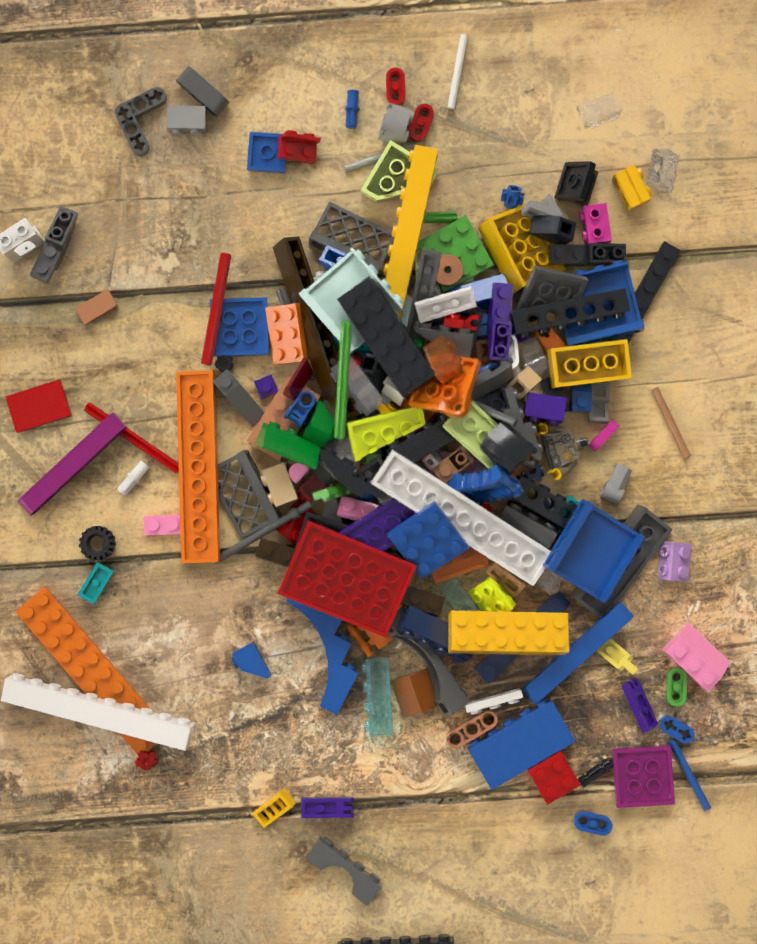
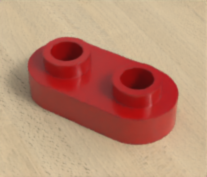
M394 67L389 69L386 74V98L388 103L399 106L405 102V74L400 68ZM398 77L399 80L394 82L392 78ZM398 95L399 99L394 100L392 97Z
M420 104L416 108L412 123L409 126V137L415 142L423 141L431 126L434 110L429 104ZM425 112L428 116L423 118L421 113ZM420 130L421 134L416 135L414 132Z

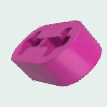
M612 419L588 446L596 452L620 425Z

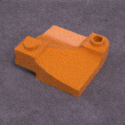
M444 354L443 357L430 355L428 361L439 376L415 391L411 395L409 405L412 408L440 412L448 417L463 418L468 414L472 404L471 392L481 366V361L479 359Z

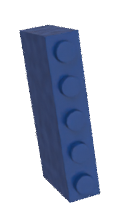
M544 698L540 700L535 708L531 710L527 708L519 713L520 716L516 719L509 718L502 723L504 726L499 729L494 727L486 732L487 736L481 739L477 737L469 742L470 745L467 748L491 790L575 742L551 699L546 700Z

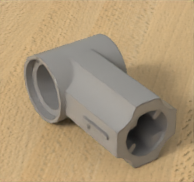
M616 464L609 481L605 483L601 490L600 497L617 505L624 494V487L632 470L623 465Z

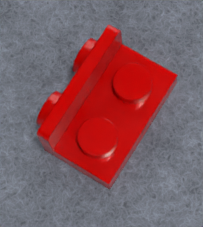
M287 130L279 136L278 159L315 164L317 144L321 142V138L315 137L311 133L301 135L297 134L296 131Z

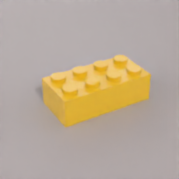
M628 339L547 350L551 389L632 378Z

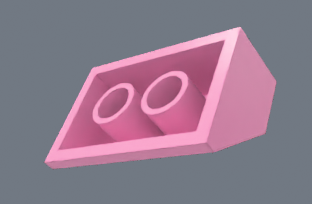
M689 622L662 649L671 660L707 692L722 678L730 664V661Z

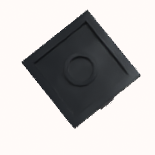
M592 161L565 162L554 198L559 201H571L582 208L589 205L599 173L595 170L596 164Z

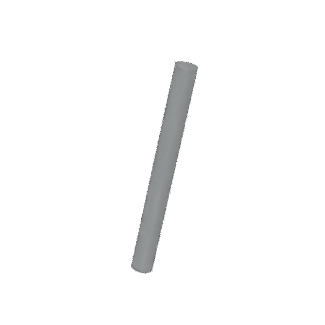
M412 142L401 147L410 151L411 149L414 150L417 143ZM382 153L345 165L346 173L377 163Z

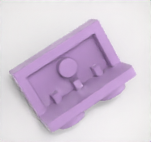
M666 541L662 543L658 579L688 582L691 544Z

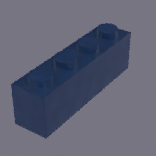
M413 606L403 610L396 630L402 633V636L409 639L413 638L419 641V644L422 646H430L436 649L437 653L448 655L458 663H463L472 658L473 654L448 653V623Z

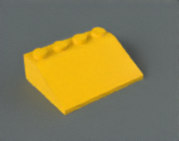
M526 204L490 217L478 226L500 273L504 274L508 284L514 285L513 294L524 290L534 265L558 271L565 270L564 265H549L548 246L553 243L529 234L532 219L521 215L522 208Z

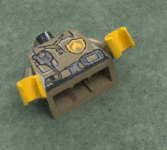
M536 424L535 427L538 426L540 428L537 436L541 435V441L550 468L547 474L552 473L554 475V479L551 482L557 481L562 476L569 474L577 465V459L580 458L579 450L589 447L587 438L583 436L575 439L573 431H569L566 427L560 425Z

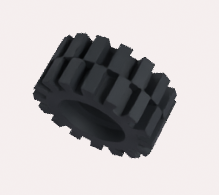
M92 526L87 528L81 534L82 537L79 538L81 553L90 560H104L110 557L111 553L115 550V536L106 527ZM94 536H101L104 539V547L99 551L92 549L90 545L91 539Z

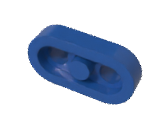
M582 810L577 812L573 818L576 828L583 832L605 836L613 828L612 821L602 814ZM585 817L586 822L580 823V818ZM601 821L605 822V826L602 828L599 827Z

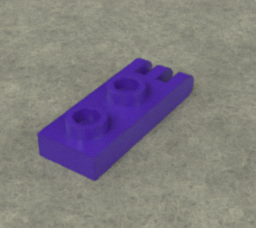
M634 677L623 684L622 689L642 733H645L657 726L658 722L638 678Z
M302 797L301 818H353L354 813H346V810H353L354 805H346V802H354V797Z

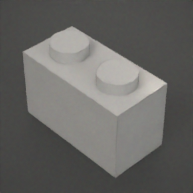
M167 105V129L169 133H172L174 136H182L183 133H191L192 136L207 134L208 111L206 106Z

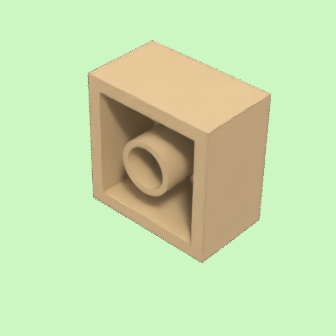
M283 462L262 470L264 475H261V480L264 487L266 486L270 490V493L267 495L271 505L273 504L279 508L300 500L293 480L289 476L286 463Z

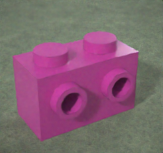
M607 203L584 206L581 210L582 212H579L580 223L584 225V231H582L583 242H586V245L589 243H610L612 237Z

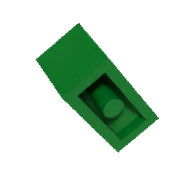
M319 400L312 410L302 437L324 447L326 442H331L334 437L335 431H333L335 421L322 401Z

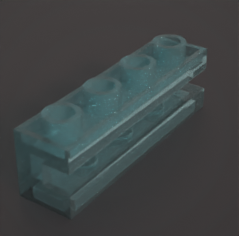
M389 656L366 657V662H362L363 674H367V681L363 682V691L368 694V701H364L365 713L368 712L369 720H365V731L369 732L370 737H377V735L393 736Z

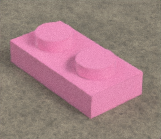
M342 496L337 516L357 521L378 508L379 505Z
M180 515L144 516V535L180 534Z

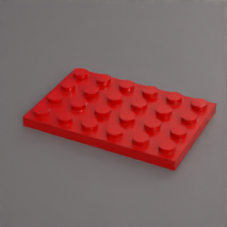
M308 520L277 594L386 638L417 565Z

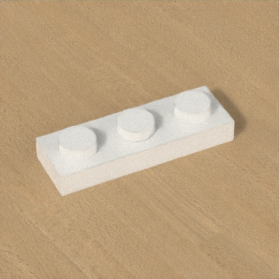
M471 286L415 302L420 323L477 307Z
M520 688L470 701L465 705L466 712H471V715L481 713L483 708H499L501 703H517L519 698H523Z

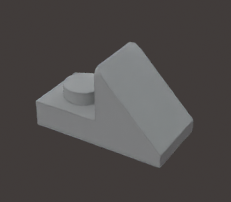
M550 194L541 203L530 200L521 211V215L531 219L533 216H561L564 218Z

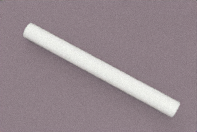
M465 34L460 35L447 106L449 110L455 109L468 35Z

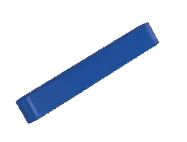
M621 601L617 603L569 646V653L556 657L522 688V691L534 704H537L624 627L634 615Z

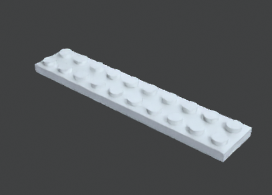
M392 450L371 481V484L417 513L436 501L469 546L530 585L534 586L545 570V567L542 565L551 552L549 549L396 451Z

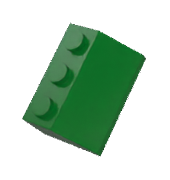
M270 421L269 424L263 422L255 442L256 445L316 470L320 445L306 438L299 437V432L288 428L286 432L280 429L281 425Z

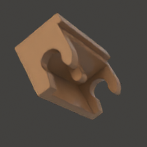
M494 561L486 570V573L513 597L518 595L527 585L526 581H522L515 574Z

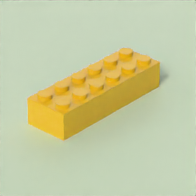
M451 611L448 614V653L565 655L569 653L568 613Z

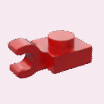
M453 313L446 315L444 326L460 329L468 328L475 331L478 329V326L472 325L471 320H478L479 316L473 314L466 319L461 317V314Z

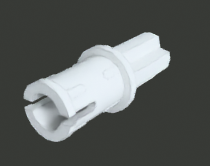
M140 460L131 473H127L128 476L119 485L118 491L123 495H127L136 483H140L139 480L150 467Z

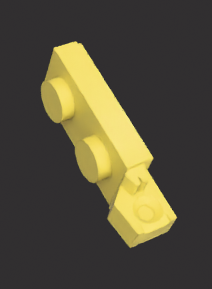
M611 638L597 650L601 656L621 671L626 668L631 674H634L638 669L631 663L633 658Z

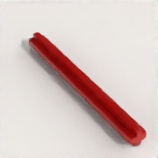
M221 253L201 358V364L211 366L213 363L232 257L229 253Z
M88 403L84 408L86 413L99 422H102L109 416L92 403ZM126 428L120 434L121 437L172 472H179V463L130 429Z

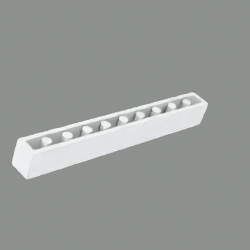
M15 673L5 678L1 697L3 702L184 751L191 744L195 723H191L189 719L172 718L168 713L157 714L152 709L135 708L130 703H116V700L112 698L101 699L93 693L83 694L74 688L64 689L59 684L42 683L41 679L24 678L25 676Z

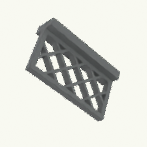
M329 202L309 237V245L322 251L329 245L348 254L351 248L354 249L353 244L363 241L365 250L361 252L365 256L364 261L368 266L372 264L379 273L387 257L389 245H393L395 237H392L391 231ZM329 210L337 211L340 217L330 220L328 216ZM352 218L357 226L347 228L344 220ZM341 221L344 230L334 232L331 224ZM329 225L331 234L323 235L318 232L322 226ZM367 226L372 228L374 234L364 237L361 228ZM358 229L361 238L351 241L348 232ZM346 233L348 242L339 243L336 236ZM384 234L391 237L389 243L381 245L378 236ZM375 238L378 246L368 249L365 240ZM380 250L382 255L380 261L372 259L370 252Z
M243 450L218 464V469L225 471L223 481H218V484H221V488L218 485L219 498L241 539L282 517L279 508L273 504L271 505L267 494L270 491L268 487H264L261 474L249 450ZM238 460L241 466L239 473L229 470L231 462ZM228 473L238 476L235 486L225 483ZM241 477L248 479V490L238 487ZM224 486L234 488L231 499L224 496ZM237 490L246 492L244 503L234 500ZM249 494L257 496L258 503L256 507L247 504ZM233 502L243 505L240 516L233 514L231 510ZM246 507L255 509L253 520L243 517ZM258 511L264 512L269 520L264 523L256 521ZM242 520L252 522L250 530L243 533L240 527Z

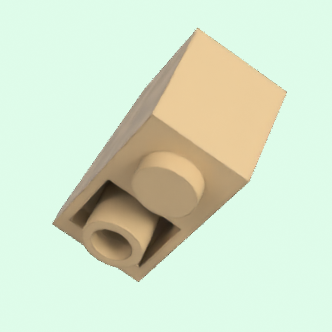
M527 366L507 387L515 389L521 401L542 379Z

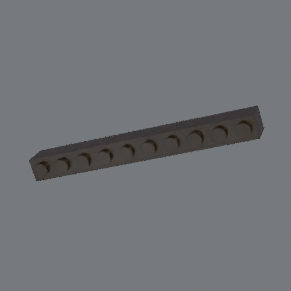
M285 237L272 248L291 304L300 303L307 353L325 407L335 421L339 353L330 330L299 295L304 288L306 290L315 282L300 237ZM349 383L346 423L359 415Z
M261 538L255 557L288 568L295 549ZM408 586L400 605L406 607L413 606L427 614L439 617L445 597Z

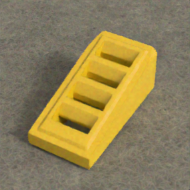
M283 788L252 814L262 827L266 828L290 810L296 801L286 788ZM275 801L281 807V810L275 805ZM268 806L273 810V812L275 813L274 815L268 809ZM261 811H264L265 814L269 817L268 820L264 817Z

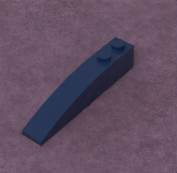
M557 590L534 612L563 613L571 603ZM488 654L474 669L489 684L520 654Z

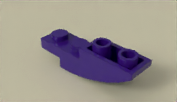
M493 283L487 320L488 359L508 361L513 284Z

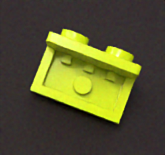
M491 576L468 591L481 611L510 612L516 605L507 590Z

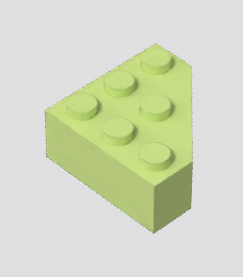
M390 140L360 193L376 203L400 197L402 187L406 188L407 180H404L406 169H410L411 161H408L410 152ZM435 168L432 183L440 171Z

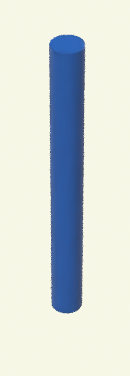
M675 738L669 740L668 743L704 811L709 810L711 806Z

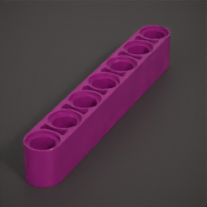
M115 413L110 414L17 502L30 516L35 514L127 428Z

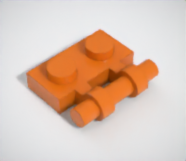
M351 623L345 626L349 631L348 635L351 639H355L360 646V651L364 652L368 658L374 654L370 646L375 644L378 649H381L394 639L389 634L385 638L363 628H355ZM363 630L371 638L367 642L360 635V632Z

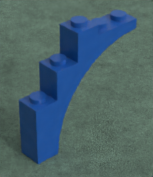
M288 598L286 602L299 609L311 621L324 644L328 660V680L320 707L337 715L358 675L356 666L348 662L346 664L342 663L352 644L349 641L350 637L339 633V635L335 634L342 621L341 619Z

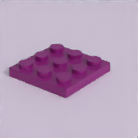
M670 745L612 749L617 808L675 804Z

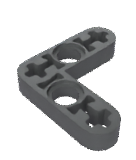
M160 87L152 88L119 104L115 109V116L133 152L138 156L147 155L150 146L136 118L166 103L167 95ZM156 93L161 95V100L154 99ZM149 96V98H150V100H151V102H152V105H150V103H149V101L147 100L146 97ZM140 100L146 102V107L142 110L136 108V103ZM124 109L127 112L126 114L130 121L126 122L121 115V110ZM134 125L137 127V132L134 135L127 133L129 126ZM138 138L140 143L144 145L143 151L136 149L138 148V145L135 139Z

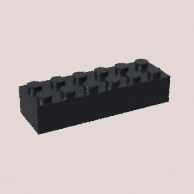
M367 277L337 299L402 397L407 398L439 376L373 278Z

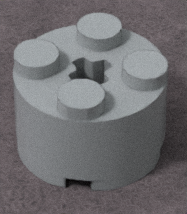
M388 103L386 108L388 110L384 114L378 140L389 143L391 140L399 146L404 145L409 134L406 128H409V125L412 123L414 112H411V109Z

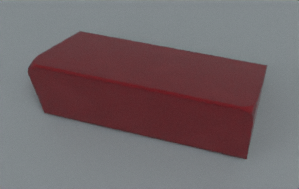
M304 357L283 391V395L293 401L297 399L313 373L307 358Z

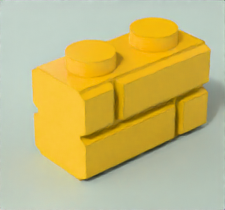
M635 164L615 173L612 177L628 211H632L652 199V191L649 185L645 186L642 180L644 175L640 168H636Z

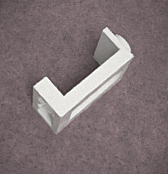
M26 217L0 233V251L14 263L45 243L35 225L32 227Z

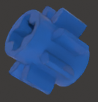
M509 185L507 189L503 188L501 201H504L505 207L514 209L518 205L522 206L525 193H521L522 189L519 186Z

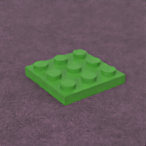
M466 215L419 240L418 243L420 253L425 248L442 252V255H454L461 261L463 274L458 283L452 286H443L438 283L443 293L494 266ZM449 267L444 268V272L450 273L451 269Z

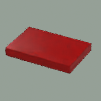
M61 379L5 396L16 433L72 416Z

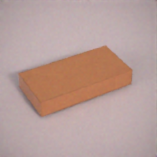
M107 289L75 309L84 325H88L118 307V304Z

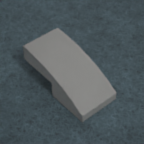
M610 383L591 384L592 409L588 413V423L607 424L609 421Z

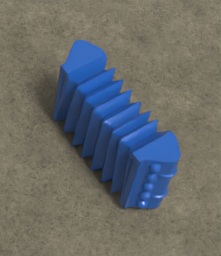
M497 465L493 466V470L488 468V471L484 469V472L480 470L479 474L477 472H474V474L469 472V475L464 473L463 476L460 473H454V476L447 484L475 503L483 504V501L489 503V500L495 503L496 499L501 502L502 498L507 500V497L512 499V496L517 498L524 492L519 480L512 475H508Z

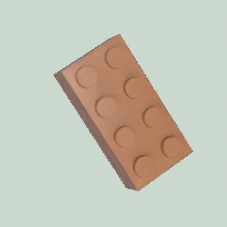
M287 376L247 439L249 443L280 462L283 460V456L265 450L256 445L255 442L263 422L269 424L272 421L281 425L280 429L286 432L289 428L299 433L306 424L307 420L299 429L297 424L288 418H283L289 407L295 402L283 395V391L291 379L290 376ZM304 386L301 392H312L316 396L318 403L321 400V396ZM305 395L302 399L304 405H310L313 401L311 395Z

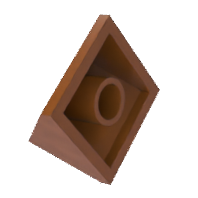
M427 668L391 680L403 717L421 714L437 706L434 702V687Z

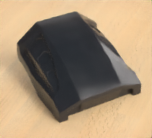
M505 422L498 424L491 430L480 445L481 451L508 475H512L513 470L530 455L537 452V448Z

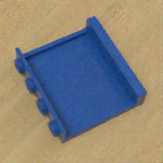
M623 260L613 262L610 266L598 265L590 271L583 269L574 272V274L585 276L588 279L581 297L626 288L630 311L625 313V317L614 319L613 316L606 317V321L595 323V320L587 321V325L576 327V323L570 324L568 329H564L567 346L593 344L644 331V324L640 317L628 261L623 262ZM607 301L603 303L604 309L611 311V304ZM586 305L584 308L585 313L592 315V307ZM567 309L565 312L567 318L573 319L574 312L571 309Z
M582 499L542 566L596 599L606 603L613 596L615 586L622 581L624 571L632 564L636 551L643 546L645 536L611 517L589 501Z

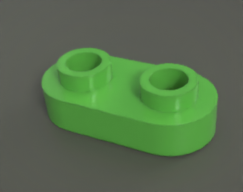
M673 667L666 675V700L672 706L678 707L683 705L687 698V674L683 669ZM675 673L679 674L678 680L673 679ZM678 693V698L674 700L672 695Z

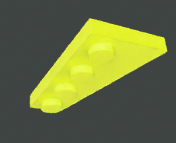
M408 407L346 423L354 461L362 459V457L377 451V449L386 444L388 445L399 437L405 436L425 425L423 409Z

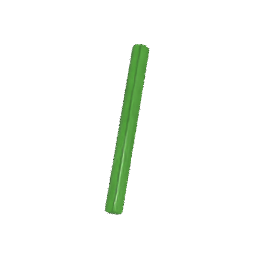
M350 321L341 322L334 433L336 439L345 438L352 322Z

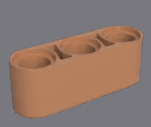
M485 709L450 729L446 734L448 745L452 748H459L494 728L498 722L497 715L494 711ZM487 714H491L494 717L493 721L489 724L483 721L484 716ZM475 724L477 726L476 732L468 733L466 731L467 726ZM452 734L460 735L459 742L452 743L450 736Z

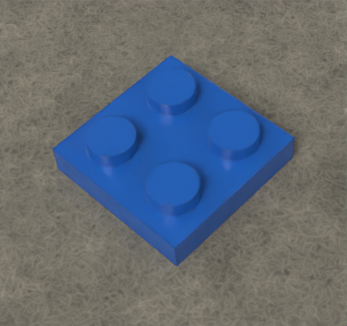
M250 132L247 171L285 174L286 160L278 159L279 136L282 134Z

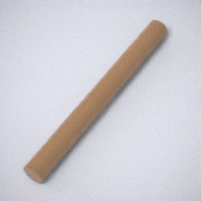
M659 388L652 389L651 391L684 459L691 456Z

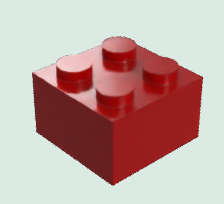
M561 750L527 769L547 805L581 786Z

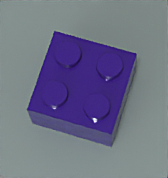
M528 392L524 418H528L527 421L532 423H539V420L547 421L546 424L558 426L559 423L564 421L567 398Z

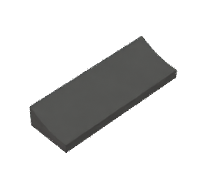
M637 504L623 524L644 535V543L633 556L632 564L624 571L622 581L615 586L611 599L603 603L577 586L569 595L599 619L620 601L673 530L646 507Z

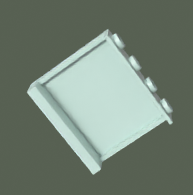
M351 248L347 255L306 290L304 288L299 293L300 297L339 342L341 322L352 321L337 299L367 277L375 280L397 314L404 309L402 306L403 300L398 294L393 295L389 291L391 286L385 279L381 281L377 277L378 271L372 264L368 266L365 263V256L359 249L355 251ZM353 323L350 355L365 343Z

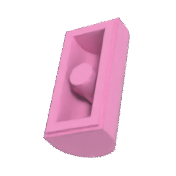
M295 463L289 469V476L295 483L299 484L310 472V469L303 464Z

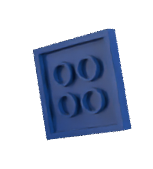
M267 297L224 299L214 357L222 355H269V331L265 310L268 307Z
M436 501L387 532L388 538L406 561L417 565L415 572L421 580L469 549L468 543Z

